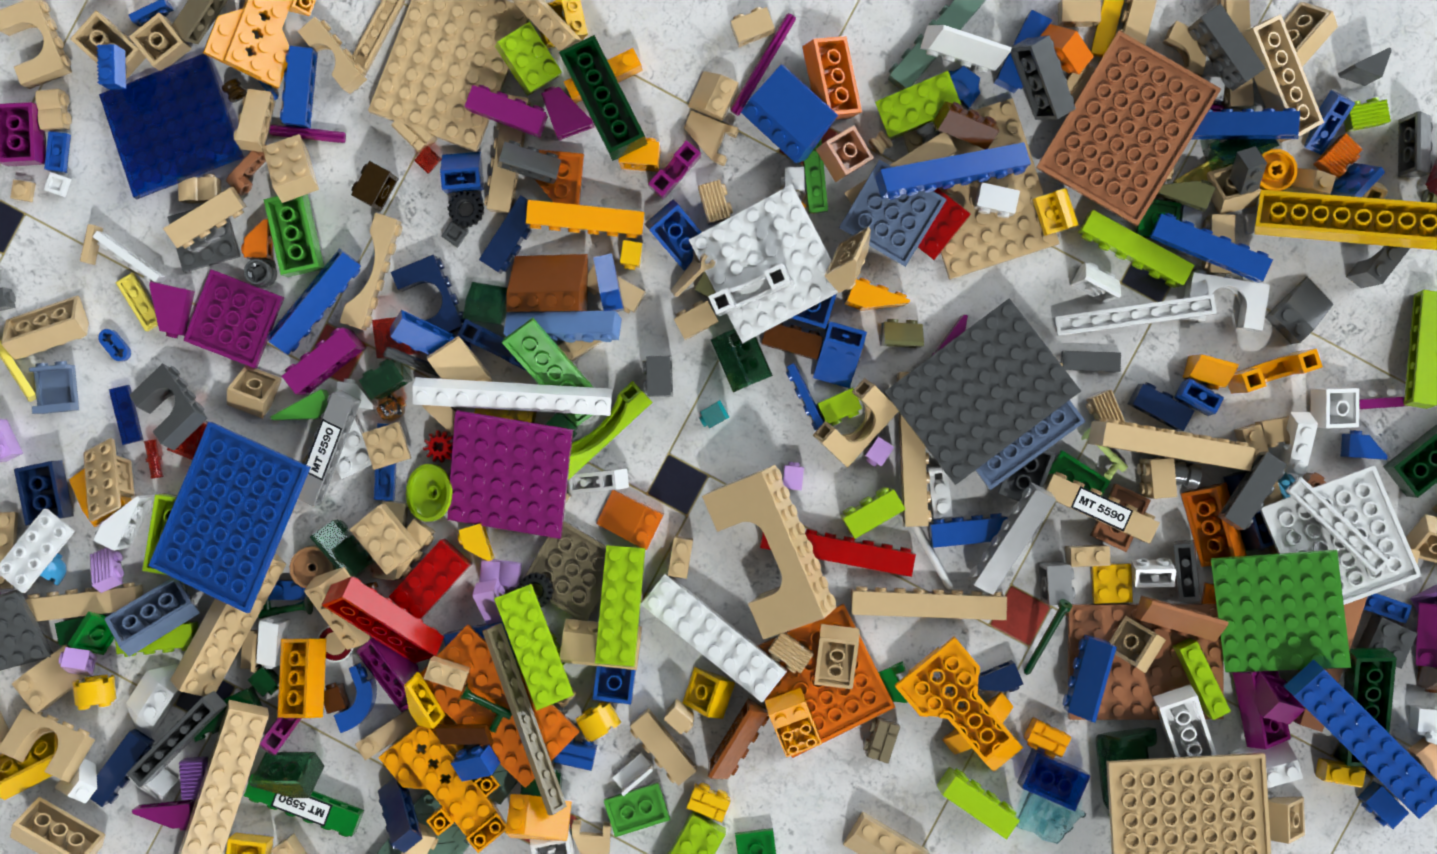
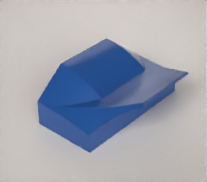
M962 66L955 71H949L961 105L969 109L980 94V77L965 66Z

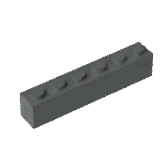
M215 691L202 697L126 774L139 788L153 780L227 704Z

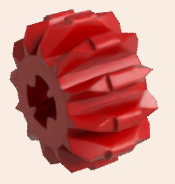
M436 430L435 435L432 433L428 434L431 440L425 439L424 442L429 445L428 447H423V450L430 451L426 456L431 457L433 455V462H436L438 458L441 463L445 461V458L450 460L452 457L449 453H452L451 446H453V442L451 443L450 441L453 439V435L447 437V431H444L441 435L440 430ZM437 443H443V450H437Z

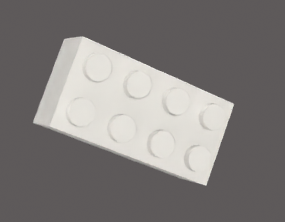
M1190 684L1153 697L1173 757L1217 755L1198 696Z

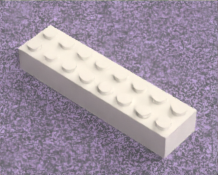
M668 573L664 574L641 603L649 612L760 702L766 699L787 672L785 667L773 660L770 655L672 576H668Z

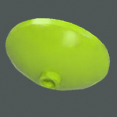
M424 464L417 467L407 482L406 500L411 513L417 519L425 522L436 521L445 515L451 504L452 484L446 471L438 465Z

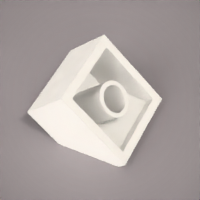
M1359 388L1311 389V415L1318 423L1317 428L1359 427Z

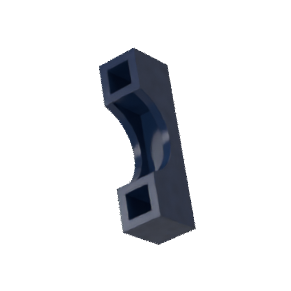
M465 319L457 336L527 371L503 345V337Z

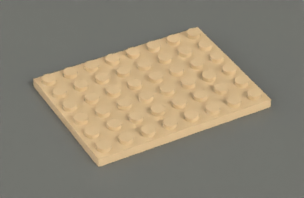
M411 0L369 106V113L393 122L398 118L407 126H409L407 123L410 120L414 124L420 123L436 138L477 153L490 119L471 113L464 107L472 85L478 87L480 84L490 88V92L496 94L497 91L501 92L510 69L498 53L495 45L497 41L528 23L529 18L515 3L507 0ZM405 110L411 114L406 122L401 118Z
M1013 98L975 111L980 116L993 118L999 129L997 136L988 149L1025 143L1031 162L1025 169V172L1019 175H1014V173L1008 174L1000 179L991 177L984 182L976 180L964 186L961 183L955 184L948 189L938 188L971 214L941 252L949 280L1060 244L1056 233L1044 236L1033 199L1043 196L1044 193ZM918 129L903 135L908 153L923 145V138L916 132ZM949 135L958 150L954 155L985 150ZM981 183H987L1019 190L1020 194L1015 214L1009 216V218H1001L997 216V213L990 212V214L979 213V209H974L978 186Z
M1264 753L1106 761L1112 854H1271L1266 756Z

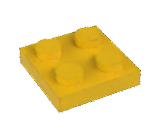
M1130 563L1091 566L1092 603L1133 602L1132 569Z

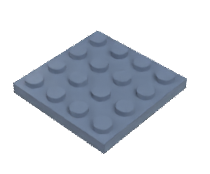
M879 159L839 228L853 236L869 227L871 229L869 246L906 267L947 199L934 191L928 193L919 191L912 196L904 194L892 200H889V198L881 199L875 176L881 169L891 168L892 166Z

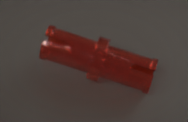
M156 439L143 441L147 455L145 460L149 465L151 479L164 477L160 463L162 458L158 453Z

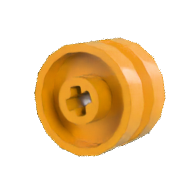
M1271 149L1262 153L1261 155L1267 162L1259 188L1272 191H1282L1289 188L1297 176V164L1294 157L1281 149Z

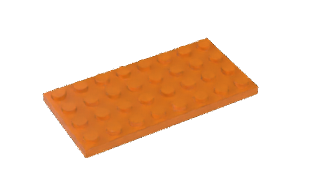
M467 624L436 657L470 667L471 669L465 685L468 683L469 690L494 704L496 703L510 710L486 640ZM427 665V666L425 667V669L420 673L421 676L423 677V679H424V676H425V673H426V670H427L428 665ZM520 673L547 752L552 761L580 732V729L553 704L536 710L523 675ZM425 680L441 709L457 724H488L489 727L493 722L496 713L470 700H460L458 702L462 691ZM513 716L509 720L503 717L496 733L490 731L493 739L490 747L500 761V765L526 788L535 777Z

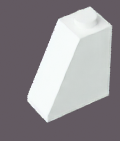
M270 616L259 621L257 664H262V667L266 669H274V667L280 665L281 639H287L291 619Z
M84 759L72 781L68 783L60 779L55 789L68 797L86 803L97 789L96 764Z

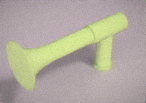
M1090 428L1082 435V440H1089ZM1097 446L1113 463L1104 474L1106 479L1111 480L1118 469L1124 472L1128 468L1122 459L1109 447Z

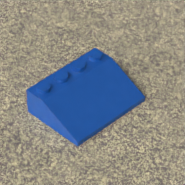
M783 64L754 93L741 111L752 124L795 163L805 161L838 117L837 113Z

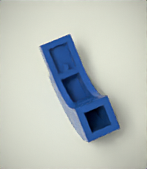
M361 662L349 668L357 691L354 704L333 715L340 733L348 731L361 723L370 714L376 702L377 685L375 678L367 680V670L361 665Z

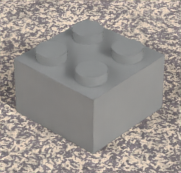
M1062 561L1038 563L1041 601L1049 606L1058 605L1061 599L1073 604L1075 589L1072 587L1074 570L1071 568V565Z

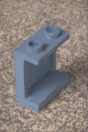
M67 361L54 362L55 365L48 366V363L35 364L36 367L29 368V372L34 373L37 406H32V414L79 411L75 365L67 364Z

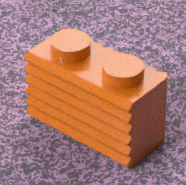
M1345 133L1339 136L1313 165L1320 171L1336 175L1337 178H1340L1347 171V165L1349 163L1353 164L1360 158L1359 153L1363 149Z

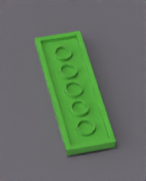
M531 318L502 340L503 345L539 385L594 388L534 318ZM565 413L576 427L593 416L590 414Z

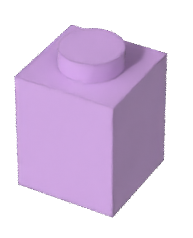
M876 436L864 454L867 457L866 462L874 467L877 465L882 466L894 447Z
M789 462L788 465H784L782 481L788 489L802 490L804 467H800V463Z

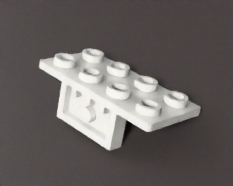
M43 509L0 562V575L21 593H26L75 531L50 510Z

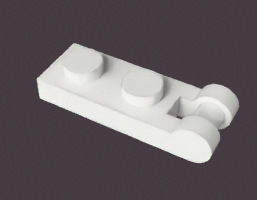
M927 465V472L930 473L929 490L933 518L953 516L947 474L940 466ZM941 473L942 479H935V474Z

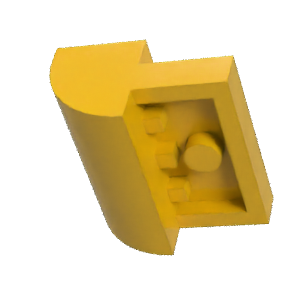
M1067 188L1033 199L1044 236L1079 226Z

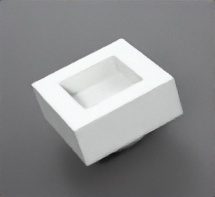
M50 172L44 190L66 197L72 179Z

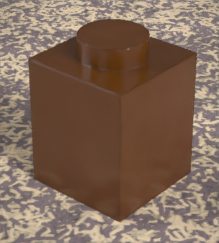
M336 682L325 685L324 706L327 714L345 709L350 705L344 683L337 685Z

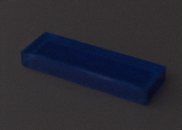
M130 385L109 389L122 445L143 441L135 403L129 396L132 393Z

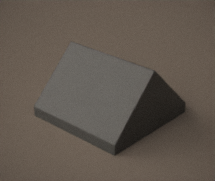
M1389 47L1338 73V76L1363 86L1383 77L1392 52L1391 48Z

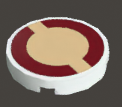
M326 626L321 630L317 639H326V660L329 662L344 661L354 651V648L347 650L330 626Z

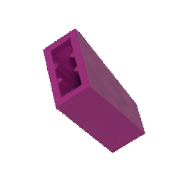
M555 86L546 88L545 92L541 93L559 141L595 128L592 120L560 87L555 88Z
M150 282L149 287L159 331L166 332V336L178 338V335L185 336L195 291Z

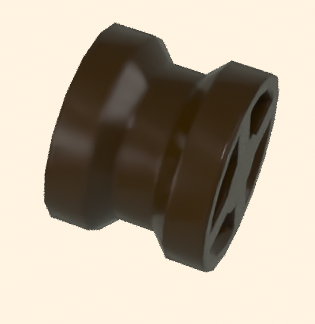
M239 79L229 80L222 86L223 92L228 94V99L231 103L240 101L247 94L246 90L240 86L241 82Z

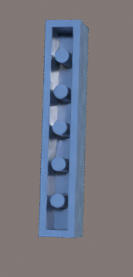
M616 311L507 312L503 334L507 337L531 318H534L555 343L557 341L569 343L584 341L590 343L593 340L611 342L612 340H619L622 318Z

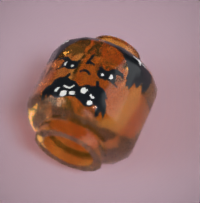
M391 393L378 401L376 409L383 420L392 422L405 414L404 407L407 404L402 396L398 397L396 394Z

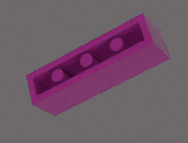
M480 84L478 87L472 85L464 106L471 113L538 138L541 137L548 118L544 108L537 105L530 107L521 99L515 98L514 101L509 99L507 94L497 91V94L490 92V88Z

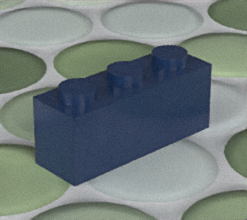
M1148 382L1138 384L1128 405L1176 431H1184L1194 413V410L1189 408L1190 405L1181 400L1179 402L1172 399L1173 395L1155 390L1157 387Z

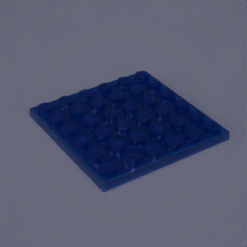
M205 54L195 56L167 67L162 71H157L126 84V89L109 90L99 94L132 196L136 200L244 158L242 150L234 140L235 130L209 56Z

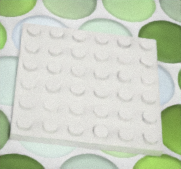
M792 184L689 239L699 261L701 255L705 253L708 256L705 264L710 263L712 259L716 262L713 268L705 271L716 293L723 289H731L763 275L764 271L781 263L785 266L792 282L791 285L727 313L742 343L838 293L824 276L832 260Z
M1375 465L1313 488L1390 560L1377 575H1373L1291 496L1265 505L1260 510L1278 554L1337 550L1344 605L1422 577Z

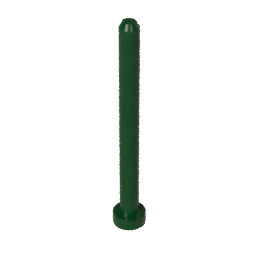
M1064 599L1059 601V609L1024 668V674H1031L1065 613L1071 611L1073 606L1069 601Z

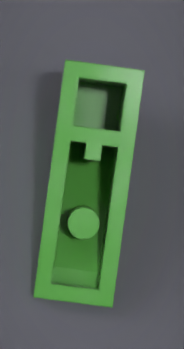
M320 389L270 417L272 420L320 419L323 412L326 411L329 394L327 390Z

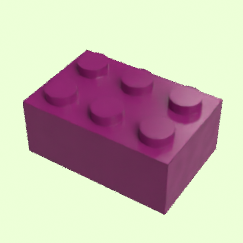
M32 102L0 104V164L5 166L45 165L44 131L40 130L36 104Z

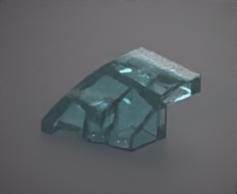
M1029 790L1018 816L1020 821L1017 827L1035 833L1041 840L1058 844L1065 834L1074 828L1073 825L1080 818L1086 816V813L1069 804Z

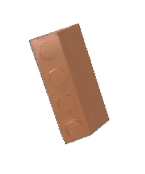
M1142 595L1135 618L1141 620L1140 624L1152 627V624L1159 626L1160 630L1171 632V629L1178 631V635L1188 638L1190 635L1197 636L1196 640L1208 643V640L1216 642L1229 623L1213 615Z

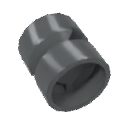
M253 259L245 265L244 276L252 284L267 287L276 281L277 270L268 262Z
M1174 460L1176 486L1184 485L1186 488L1197 489L1202 478L1201 465L1191 463L1186 465L1185 462Z

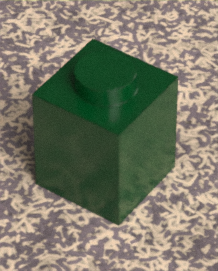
M261 667L248 679L262 697L267 694L273 695L279 690V676L273 669Z

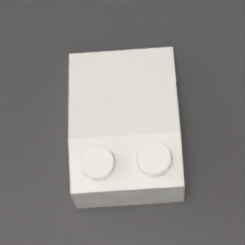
M1090 262L1088 264L1084 263L1079 267L1070 284L1102 303L1118 299L1121 296L1120 281L1115 279L1116 276L1110 272L1105 271L1104 273L1098 270L1099 267Z
M136 496L96 528V536L93 541L114 551L130 548L155 496Z

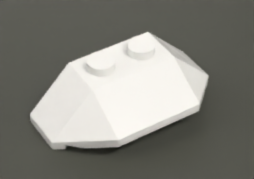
M178 663L146 671L126 702L134 727L150 738L154 736L181 694L170 680L179 665Z

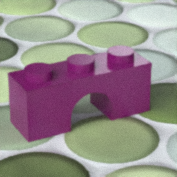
M686 140L675 152L670 163L663 170L660 169L648 183L649 188L664 200L699 161L701 153Z

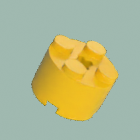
M108 675L90 676L84 678L85 682L79 683V679L72 682L75 706H78V710L91 708L90 705L99 704V707L110 706L111 702L117 699L114 675H111L109 678Z
M601 701L597 704L598 706L593 709L590 707L584 710L581 715L575 718L587 742H592L604 736L611 729V726L616 728L621 723L610 702Z

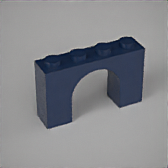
M431 255L392 271L391 275L396 287L402 292L423 283L434 284L441 292L442 306L435 316L425 321L450 333L461 329L466 317L463 311L458 309L457 304H459V300L456 294L451 292L450 287L452 283L448 275H444L442 269L445 266L441 258Z

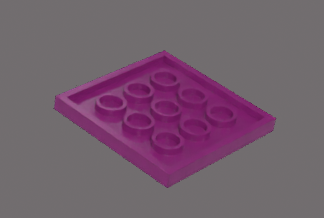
M210 269L183 341L257 369L268 342L267 336L273 329L284 297Z

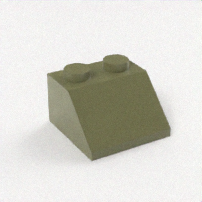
M887 319V322L882 323L881 346L923 347V324H918L917 320H906V323H898V319Z

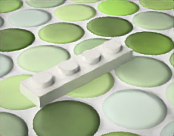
M96 231L93 235V238L98 240L97 244L100 247L113 251L115 258L128 262V267L135 272H142L147 281L163 284L166 280L164 275L106 233Z

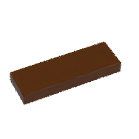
M438 724L435 727L440 744L490 745L493 742L488 724Z

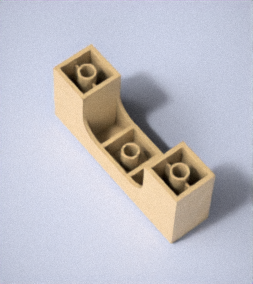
M776 465L718 487L702 496L717 532L742 522H751L759 526L765 534L782 575L781 586L761 593L748 603L763 640L824 619L836 608V600L828 589V581L822 575L820 562L813 554L812 544L807 540L804 525L798 519L797 509L789 498V490L784 486L782 474Z

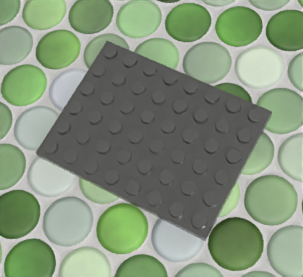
M1010 298L884 391L954 485L958 484L1081 392L1080 388Z

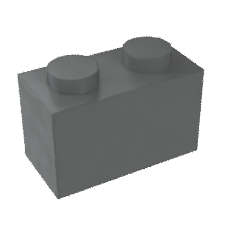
M1256 146L1239 151L1236 154L1229 179L1240 195L1248 192L1252 193L1259 189L1267 162Z

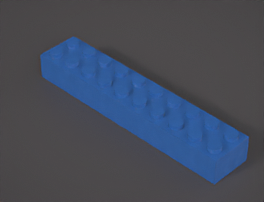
M1314 659L1284 685L1418 819L1437 804V780Z

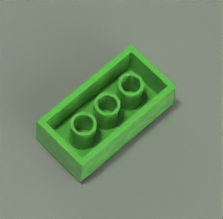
M308 194L284 203L281 202L278 196L263 199L280 275L292 277L322 270L324 263Z

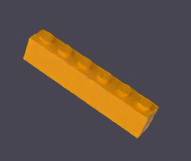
M527 200L525 224H530L529 228L541 229V226H549V230L552 231L568 228V232L580 233V230H588L587 234L599 235L600 231L607 232V236L618 237V233L626 234V238L637 239V235L641 236L643 233L644 212Z

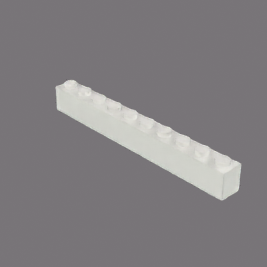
M416 377L413 384L414 405L611 415L612 389L420 377Z

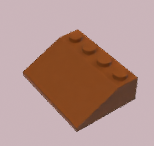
M588 254L515 256L507 289V312L587 311Z
M750 698L747 699L708 762L709 778L728 779L730 775H735L739 768V765H737L739 760L746 757L749 752L747 747L751 742L754 743L759 735L757 731L760 726L764 727L769 719L766 708Z

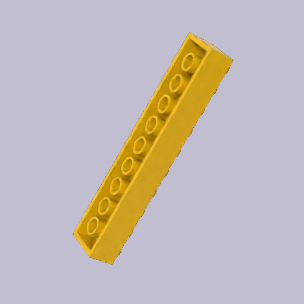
M1261 190L1254 234L1437 250V203Z

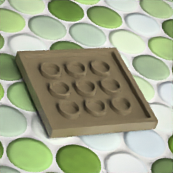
M564 521L561 539L547 537L525 576L531 573L544 574L547 578L549 577L554 589L549 602L575 618L587 621L601 599L606 545ZM533 583L532 586L535 594L541 596L543 593L542 587L537 583Z

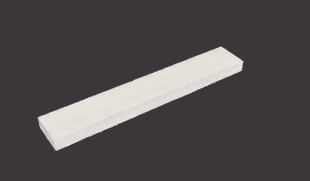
M1298 477L1285 490L1373 575H1377L1390 562L1302 477Z

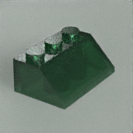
M1226 139L1227 141L1220 143V140L1209 143V147L1203 150L1206 161H1209L1208 166L1214 171L1234 164L1236 154L1239 151L1256 146L1260 154L1278 147L1279 143L1276 139Z
M733 329L711 339L733 393L773 376L756 337L742 343L736 330Z
M332 520L313 533L310 538L336 569L345 567L350 576L357 578L371 566L372 557L366 549L364 550L360 546V542L356 537L348 532V526L342 520Z

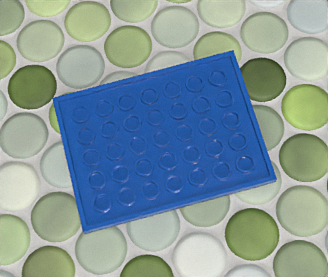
M208 422L148 566L234 608L250 613L311 467L216 423Z

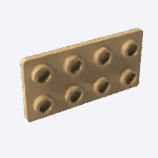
M112 438L83 453L88 517L90 521H95L121 507L120 495L126 497L135 495L131 460L116 455L115 439Z

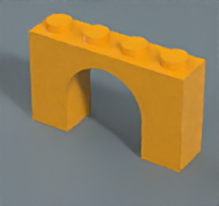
M1317 348L1296 351L1235 372L1228 386L1231 394L1248 393L1266 387V382L1289 375L1304 374L1323 366Z

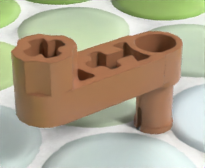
M251 151L228 175L226 182L231 187H234L240 196L247 194L252 189L253 184L248 179L266 162L264 152Z

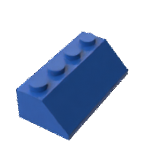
M1085 634L1083 639H1080L1078 644L1079 655L1073 662V676H1070L1068 680V694L1064 695L1062 702L1067 712L1094 723L1097 719L1117 648L1107 640Z

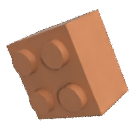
M854 125L827 140L816 149L835 182L874 159Z

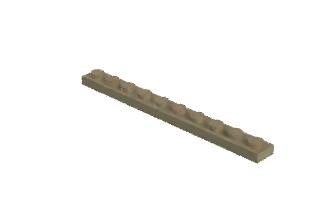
M499 623L482 632L547 814L554 815L567 807L503 625Z

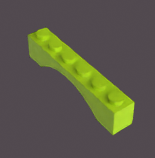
M634 381L630 382L618 393L617 400L611 410V415L607 416L590 434L572 443L568 480L653 403Z

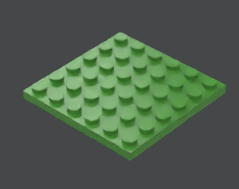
M1337 550L1211 558L1218 618L1229 622L1221 634L1225 672L1301 670L1313 659L1324 669L1351 668Z

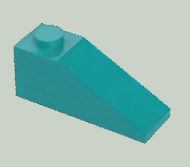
M720 400L700 412L702 416L699 417L703 426H708L709 429L730 418Z

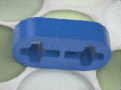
M104 329L99 333V342L114 360L127 361L131 357L129 346L115 330ZM107 334L112 335V336L110 337V339L112 340V342H111V341H106V339H107V336H106V335H107ZM118 349L124 350L122 352L124 356H118Z

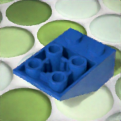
M830 321L827 325L813 378L850 388L867 332Z

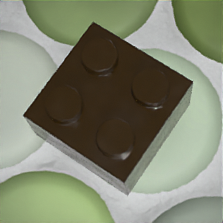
M369 161L368 164L363 166L359 181L353 184L351 195L381 212L399 178L390 171Z

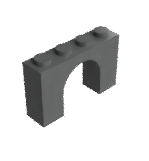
M1384 246L1371 258L1357 262L1346 277L1360 288L1381 285L1410 248Z
M162 363L129 396L136 407L151 414L163 401L174 395L175 404L172 412L153 433L160 444L175 450L207 419V416L203 412L205 410L203 406L196 402L194 393L188 390V384L179 377L180 372L175 367H168Z

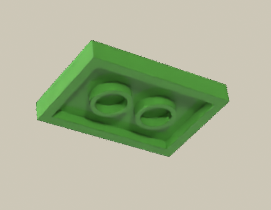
M659 782L631 790L625 796L618 794L604 799L615 837L670 820Z

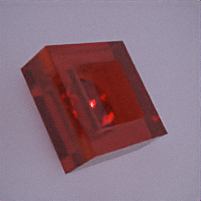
M426 146L414 161L429 174L442 159L429 146Z

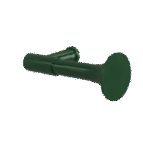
M306 595L304 600L299 603L271 608V602L267 599L263 606L264 609L261 610L258 617L265 618L300 610L306 611L311 615L313 603Z
M468 683L459 696L458 702L460 700H470L496 713L493 722L489 726L491 732L496 733L503 717L509 720L512 716L510 710L471 692L468 688Z

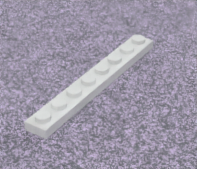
M1214 294L1057 316L1055 317L1057 336L1214 315L1217 312Z

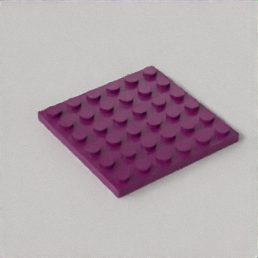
M457 410L454 422L450 476L452 500L448 509L447 520L475 525L481 523L482 526L561 539L573 430Z

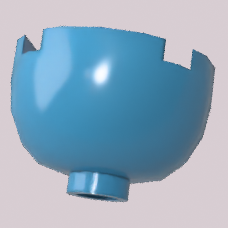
M57 553L40 575L48 581L53 582L55 580L54 584L57 586L61 583L67 571L66 563L61 560L63 556Z

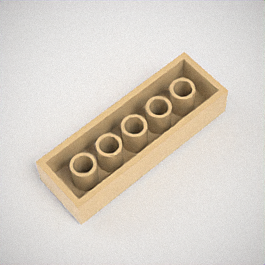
M1281 14L1241 32L1266 68L1254 76L1266 108H1272L1275 111L1295 108L1296 111H1300L1299 136L1324 123ZM1279 139L1280 142L1290 140V139Z

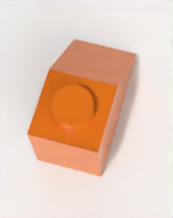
M263 219L244 237V243L241 246L244 258L273 260V239L268 219Z

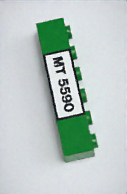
M260 770L255 771L251 775L244 796L248 797L251 802H261L270 809H279L288 816H297L303 818L304 822L319 824L325 830H335L344 837H352L357 832L364 810Z

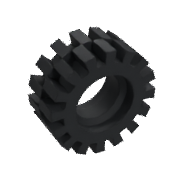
M459 191L456 196H452L453 199L451 201L449 200L448 203L450 205L449 207L447 206L448 214L459 226L472 227L474 224L477 225L479 220H482L484 205L481 199L470 191H463L461 193ZM464 202H469L473 206V212L469 216H462L459 212V207Z
M531 573L520 581L517 589L533 583L539 584L543 589V593L537 599L540 607H543L552 598L554 592L553 584L550 582L549 577H545L544 574Z

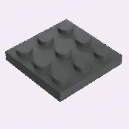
M192 210L168 216L169 224ZM230 218L226 219L228 223L224 226L211 228V233L201 239L198 236L193 239L195 243L184 249L183 246L176 248L183 272H190L241 257Z

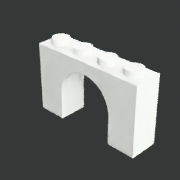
M781 263L764 271L763 275L731 289H723L708 297L716 315L722 316L791 285L792 282L785 266Z
M1195 270V272L1190 273L1186 281L1184 298L1212 295L1218 288L1229 289L1237 296L1240 303L1237 329L1253 332L1263 331L1270 285L1263 284V282L1257 283L1252 280L1251 282L1244 281L1245 278L1233 276L1232 279L1225 278L1226 275L1221 273L1207 275V272L1202 270ZM1206 316L1185 318L1180 320L1200 323L1206 321Z

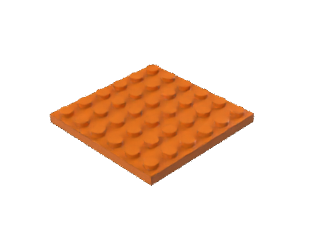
M844 603L837 606L824 619L785 632L812 650L814 655L802 673L798 671L793 673L787 669L785 675L764 700L765 703L766 700L801 688L822 743L895 708L860 635L853 689L814 685L821 624L856 628ZM776 637L758 645V647L770 655L771 653L768 652V649ZM780 660V662H778V663H780L783 667H785V666L787 665L786 663H784V662L781 661V660ZM808 750L792 755L791 757L794 758Z

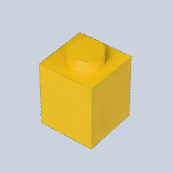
M623 240L620 264L624 265V269L635 270V267L640 268L643 243Z

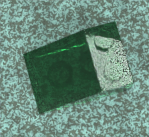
M266 752L250 782V786L291 798H310L325 766L315 752H277L274 756Z

